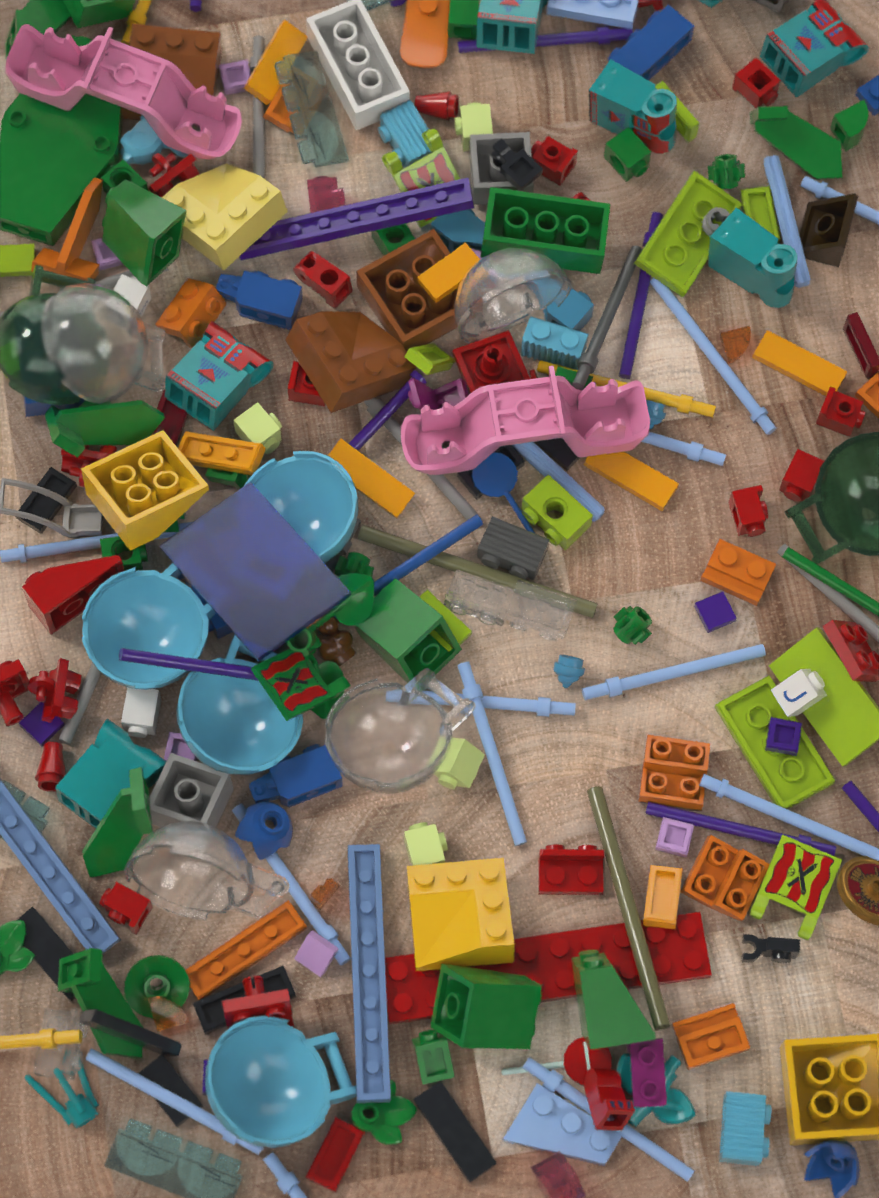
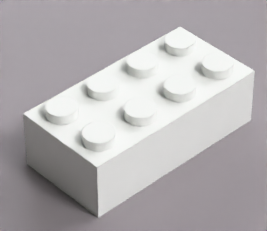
M350 0L306 18L308 40L356 131L379 122L382 113H386L388 110L410 100V91L361 0Z

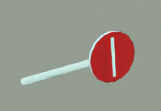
M581 1037L568 1045L563 1061L541 1065L548 1070L565 1068L566 1074L572 1081L584 1085L585 1075L590 1068H612V1056L608 1047L590 1050L585 1039ZM521 1066L502 1069L501 1073L503 1075H511L528 1071Z

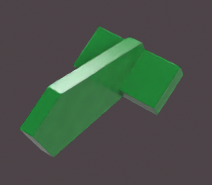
M29 0L22 10H15L5 42V59L9 54L19 29L23 25L29 24L44 35L46 29L50 27L56 33L72 18L63 0Z
M788 106L757 107L750 112V125H754V132L813 179L842 178L841 141L789 112Z
M142 400L64 410L51 405L45 413L52 443L77 458L85 449L84 445H132L151 436L165 418L164 413Z
M142 767L129 770L130 787L120 790L82 850L83 859L90 878L127 870L142 835L153 833L149 790Z
M89 948L59 959L58 992H73L82 1011L97 1009L143 1027L103 965L102 949ZM90 1027L102 1054L136 1059L142 1058L143 1047Z

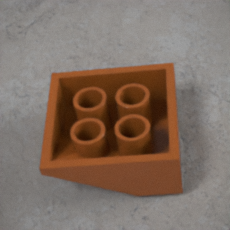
M132 24L129 46L172 62L182 71L195 89L205 86L208 94L216 96L219 65L222 55L220 32ZM121 107L123 119L140 121L141 114Z
M435 229L356 271V283L360 293L385 331L401 342L406 351L412 347L429 344L481 315L482 299L469 280L437 303L419 284L417 280L419 275L450 254V251Z
M320 311L296 319L285 339L331 413L401 389L411 378L410 374L417 368L404 357L407 351L402 343L362 312Z

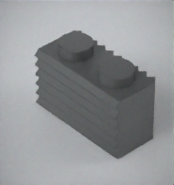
M492 516L478 546L477 557L488 567L497 569L500 566L510 571L511 575L525 580L527 578L535 580L548 551L550 539Z

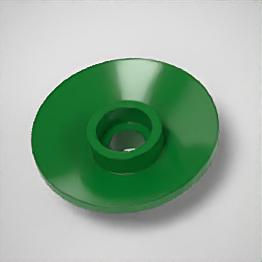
M163 955L148 956L139 960L130 968L124 981V994L128 1004L135 1012L148 1018H163L175 1013L187 1000L190 990L189 977L184 967L175 959ZM159 978L162 982L159 986L150 985L151 980Z

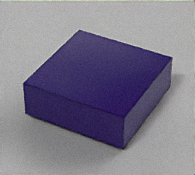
M723 591L700 600L694 605L707 633L736 622L737 618Z
M40 702L19 722L20 727L41 747L65 725L58 716L51 723L42 721L43 702Z
M771 717L765 750L796 756L799 748L802 723Z

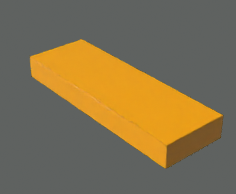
M283 20L246 82L244 89L265 105L271 103L308 36L287 20Z
M769 330L765 332L752 356L753 359L824 396L827 395L830 386L836 388L835 391H838L848 372Z
M185 431L178 447L191 465L253 475L258 469L266 451V448L261 443Z
M341 438L328 454L349 473L356 490L396 519L415 494V492Z
M624 451L588 456L584 461L585 467L662 512L679 486V483Z

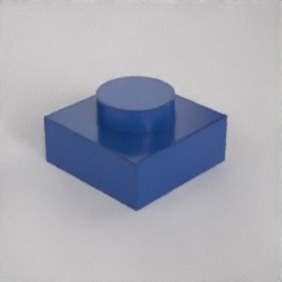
M879 75L859 87L855 94L860 101L865 100L868 110L873 116L879 113Z

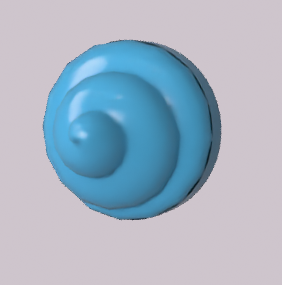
M646 400L650 417L649 430H651L654 425L660 424L662 419L665 418L666 413L663 412L665 405Z
M559 655L558 662H554L553 670L558 675V680L563 684L564 688L570 687L572 683L578 681L584 675L583 659Z

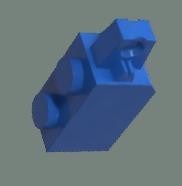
M244 270L242 276L221 274L216 289L223 298L236 303V310L240 317L291 330L303 300L302 286L289 279L277 280L270 278L267 274L260 271L252 273Z
M314 744L305 748L302 751L303 754L292 758L287 755L277 765L269 768V773L249 783L250 793L255 804L279 799L282 805L292 807L343 787L342 777L329 745L320 746V744Z

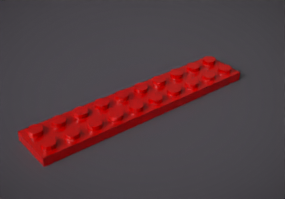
M700 912L677 915L676 929L643 926V920H640L659 985L711 977V967ZM624 923L514 939L513 963L469 966L470 968L526 976L542 985L541 1002L577 997L572 958L579 957V953L582 951L598 950L599 953L605 954L627 990L642 988ZM414 953L385 958L386 1001L389 1025L432 1019L441 969L416 971Z

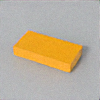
M465 242L419 275L417 280L435 303H437L484 269V263Z
M650 865L643 926L676 929L682 868Z

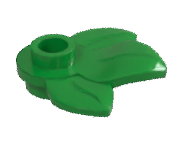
M22 920L9 921L0 926V975L6 971L20 972L27 968L35 958V954L32 951L23 947L26 937V923Z
M390 1080V1102L356 1103L352 1109L351 1118L353 1124L359 1130L371 1132L379 1143L395 1145L402 1142L399 1126L409 1122L416 1114L417 1108L408 1099L395 1096L396 1083ZM363 1111H372L374 1118H366L363 1115Z

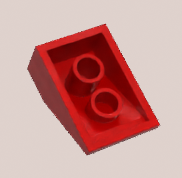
M119 555L50 567L43 572L38 571L30 575L22 588L29 608L50 635H52L83 613L89 598L95 590L111 576L123 572L124 567Z

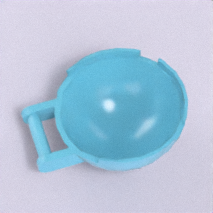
M294 451V456L280 461H276L275 458L269 460L248 479L238 499L236 519L239 521L241 536L246 544L232 564L229 575L238 581L243 579L273 594V597L277 598L281 603L289 598L306 569L328 562L340 553L348 543L356 526L359 511L358 497L351 476L339 462L330 456L315 451ZM256 557L270 565L287 569L279 583L249 569Z
M188 552L181 554L162 573L156 570L136 571L134 567L111 576L89 598L82 615L83 645L90 660L103 675L113 682L132 689L149 690L162 688L178 681L190 671L119 661L120 649L126 648L200 659L208 639L209 619L230 600L233 593L227 587L221 588L193 562V557ZM183 571L213 596L205 606H203L201 600L190 587L177 579Z
M235 633L225 658L219 657L211 661L253 667L257 664L242 659H234L237 651L260 661H265L278 654L243 640V635ZM191 671L181 686L177 703V723L185 743L202 763L220 772L236 775H250L263 772L277 765L289 754L301 735L303 714L286 721L261 683L256 680Z
M266 1016L251 1017L234 1024L218 1039L211 1051L206 1066V1092L209 1104L218 1121L238 1139L262 1147L276 1148L289 1146L310 1136L326 1121L324 1119L330 1105L357 1097L356 1086H353L337 1045L340 1041L337 1032L306 1039L301 1031L287 1024L289 1020ZM325 1048L339 1090L330 1092L327 1070L317 1050Z

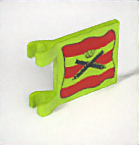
M428 129L422 133V138L431 150V153L409 166L402 167L396 152H388L382 156L385 167L392 175L401 193L460 179L436 129ZM437 217L419 220L416 223L419 228H422Z
M782 834L751 908L750 916L761 919L769 900L775 901L805 914L798 931V936L808 940L812 936L842 859Z

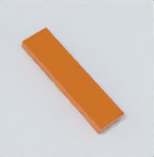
M286 901L186 969L190 989L198 1000L206 998L307 929V925L290 901Z

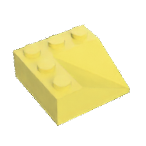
M227 163L176 184L162 197L187 210L183 224L182 239L222 270L229 267L288 212L279 189L260 175Z

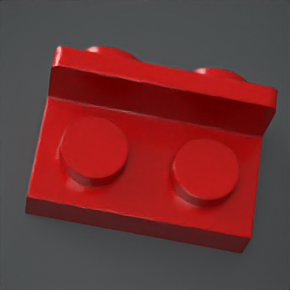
M557 844L547 845L546 849H540L538 856V895H603L604 850H597V846L581 845L578 846V849H565V846Z

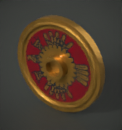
M868 856L852 858L843 865L838 874V893L844 904L853 914L870 924L879 926V861Z

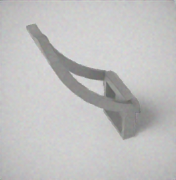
M1 478L0 514L12 515L40 523L68 538L79 539L80 536L102 535L104 516L94 504H72L65 497L43 487ZM5 485L41 493L64 505L63 526L30 513L3 508Z

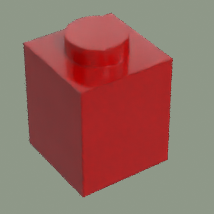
M797 449L785 473L779 491L783 492L792 501L807 503L826 461Z

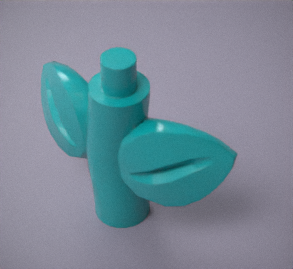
M624 1053L619 1059L617 1071L621 1077V1088L632 1095L630 1053ZM671 1055L664 1064L667 1104L665 1106L634 1107L635 1112L627 1122L628 1124L637 1127L651 1111L656 1118L667 1124L683 1123L691 1120L696 1115L695 1109L685 1093L677 1088L670 1087L677 1078L675 1071L682 1064L678 1058Z

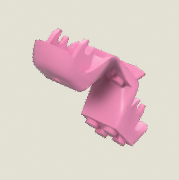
M25 24L19 29L6 58L5 73L19 93L66 111H70L85 94H89L143 115L166 146L188 155L191 153L199 159H216L223 156L235 143L242 124L241 112L234 106L226 105L227 99L223 93L220 92L215 97L206 92L205 86L195 89L182 71L172 62L111 39L114 28L109 27L105 36H96L89 44L79 47L70 34H67L65 38H60L55 35L54 29L51 27L46 29L44 35L29 24ZM191 126H198L200 128V132L194 130Z
M549 366V377L486 385L473 391L454 407L448 402H444L443 407L432 410L429 405H425L421 409V414H411L405 417L401 426V442L405 458L411 467L422 473L441 475L472 470L500 446L563 438L577 457L630 451L648 436L650 417L644 386L640 381H632L618 387V383L614 379H610L605 386L598 387L595 382H591L583 390L574 388L565 377L556 376L554 366ZM450 442L449 447L442 449L443 443Z

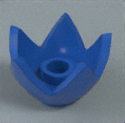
M259 802L246 808V815L239 823L235 837L252 842L259 860H263L274 854L279 848L290 846L293 825L289 814L284 808L272 802ZM265 820H271L275 827L273 829L268 828L265 825Z
M828 1140L813 1146L804 1153L807 1157L812 1156L807 1165L804 1181L829 1178L834 1198H841L852 1185H857L860 1164L857 1152L850 1143L844 1140Z

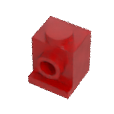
M756 57L735 74L732 89L735 92L738 91L755 108L763 104L769 107L779 96L777 92L781 80Z
M547 136L543 142L537 140L531 148V157L543 168L542 176L561 186L576 165L578 150L575 148L569 149Z
M293 361L288 384L289 401L325 407V403L314 385L307 382L311 380L299 362Z
M830 386L816 424L850 437L854 427L860 429L866 412L861 410L863 401L835 391L836 388Z
M762 485L731 492L728 503L738 536L748 534L749 537H754L766 531L764 524L766 519H768V509L765 501H760L763 492Z
M117 881L112 889L107 888L99 902V905L104 907L106 912L109 913L107 915L109 919L122 926L126 922L129 923L130 931L136 935L153 908L150 899Z

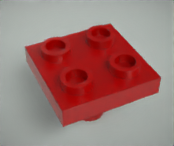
M509 330L453 349L452 355L463 380L466 382L469 395L476 389L486 385L530 379Z
M831 620L822 626L853 681L877 682L879 680V655L871 650L866 641L868 640V635L860 624L850 621Z
M19 659L14 662L6 661L0 664V715L6 726L15 725L24 718L23 713L19 710L14 700L17 696L29 691V679Z
M254 975L255 988L252 987L251 976L243 980L242 983L246 997L222 1001L227 1029L240 1021L259 1016L289 1020L287 1024L295 1028L288 989L265 993L262 976Z

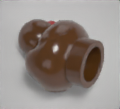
M333 616L318 628L322 635L329 636L326 640H320L322 646L318 648V656L324 661H333L338 666H341L352 658L356 651L352 647L353 637L351 633L347 630H339L340 622Z

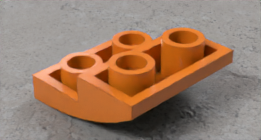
M647 734L638 802H652L665 806L702 811L705 788L699 786L702 776L704 774L707 775L710 743Z
M709 835L680 892L711 909L743 921L770 864L745 849L737 850L715 836Z

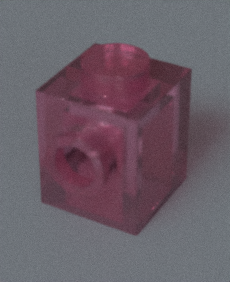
M317 176L314 179L307 180L310 213L345 205L344 188H338L337 177Z
M560 1151L531 1167L540 1190L546 1198L586 1197L575 1170Z

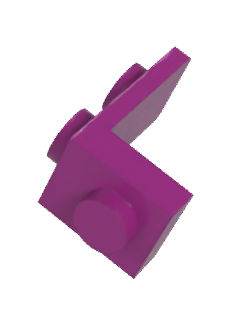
M415 378L408 380L410 391H408L409 400L413 407L419 410L425 405H429L432 410L440 409L443 407L444 402H448L454 407L469 395L466 382L461 378L434 390Z
M663 1039L627 1044V1053H630L633 1106H665L667 1098Z

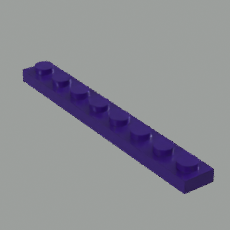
M469 177L278 220L239 258L242 261L474 208V201Z

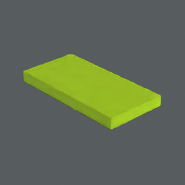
M694 170L633 264L681 297H684L709 259L710 236L702 228L703 218L715 207L726 209L731 214L735 208L740 210L743 204ZM714 218L712 220V223L718 224V226H720L722 224V221H716V219Z
M816 627L768 665L780 682H783L800 669H811L812 672L816 671L825 683L823 689L827 696L805 710L803 714L842 767L847 766L879 741L878 705L860 681H853L834 646L820 627Z
M769 675L715 704L714 708L772 802L785 809H790L834 785L836 781L802 727L796 756L765 750L771 717L798 722L795 716L787 717L771 692V689L776 687Z

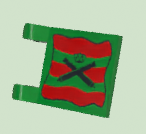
M317 636L315 644L309 649L312 655L316 652L317 648L322 646ZM288 649L251 668L286 721L331 699L342 696L344 690L351 686L344 676L326 685L310 660L303 655V652H295L292 649Z

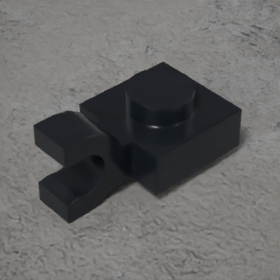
M502 138L492 146L494 151L491 153V157L498 163L503 164L500 167V173L518 191H523L542 174L543 168L523 149L515 154Z
M743 934L742 943L753 945L755 951L750 954L743 953L741 962H754L763 954V957H771L773 962L789 963L791 959H796L800 953V939L777 937L762 939L751 934Z

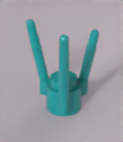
M74 1053L75 1067L86 1098L82 1093L76 1096L59 1068L53 1070L60 1085L70 1099L65 1103L68 1110L30 1075H25V1080L63 1117L67 1125L73 1123L76 1129L99 1115L95 1109L99 1104L93 1096L78 1053Z

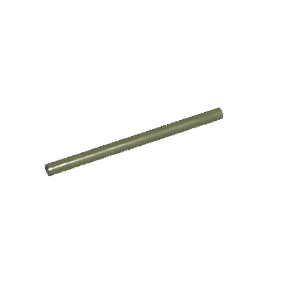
M366 525L361 526L358 535L359 540L409 557L428 547ZM441 552L427 561V563L590 618L594 617L598 603L446 552Z
M601 786L592 787L587 790V794L654 1030H664L670 1027L669 1018L603 788Z

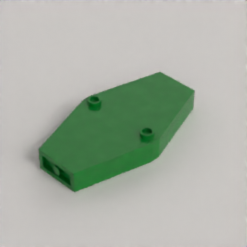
M72 36L78 47L85 46L92 41L85 36ZM20 93L5 111L1 121V231L51 246L56 244L71 225L84 189L94 177L101 179L109 166L117 165L120 161V140L123 128V115L120 106L85 94L70 111H66Z

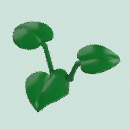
M349 573L332 579L325 586L321 595L322 603L331 611L310 627L300 625L289 630L287 627L282 626L287 616L285 607L281 601L271 595L251 597L230 608L229 615L240 635H243L246 641L262 648H270L277 645L280 640V631L284 632L289 648L295 652H303V655L311 661L326 685H329L344 676L338 664L333 661H325L318 665L317 659L309 650L316 642L314 631L334 615H336L340 623L347 626L358 625L364 622L370 616L374 607V579L362 573ZM343 695L331 699L311 709V711L320 718L326 719L336 710Z

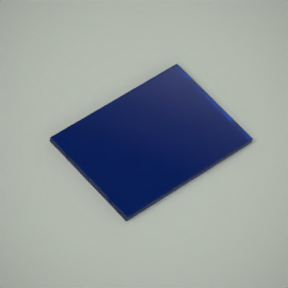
M251 482L160 545V549L258 662L351 596V592Z

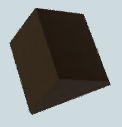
M855 193L807 203L799 234L805 259L839 267L858 196Z

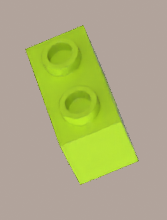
M549 474L522 498V515L530 524H537L544 530V535L547 539H550V543L555 546L559 544L564 550L568 549L591 527L593 515ZM551 510H556L562 514V517L554 519L549 517L547 513Z

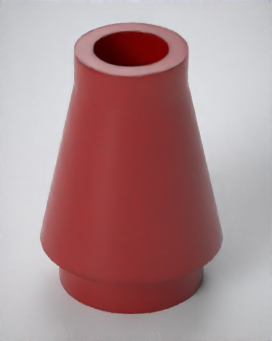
M451 91L416 95L414 106L419 113L449 121L450 118L458 116L459 97L457 94H452Z
M47 742L44 744L35 780L38 782V788L41 790L55 792V787L66 775L63 745L58 742Z

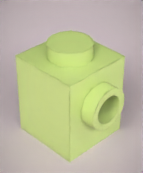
M472 102L460 106V117H455L456 135H461L463 151H469L470 135L493 134L490 104Z
M258 402L233 420L235 432L242 441L261 443L266 448L265 454L272 453L279 446L282 425L273 413L267 414Z
M443 737L429 771L439 778L438 783L449 789H455L456 786L470 788L485 754L466 739Z
M421 822L411 825L408 831H404V842L411 866L445 863L443 852L448 851L444 832L438 833L436 824L428 825L427 822Z

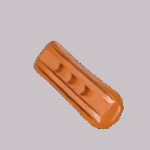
M407 0L400 46V55L404 63L418 68H435L442 65L445 61L448 47L450 0Z

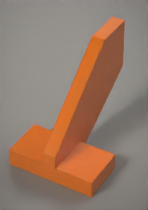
M94 177L84 189L61 252L44 247L32 261L31 272L86 289L99 275L100 264L80 259L79 257L100 210L102 179Z

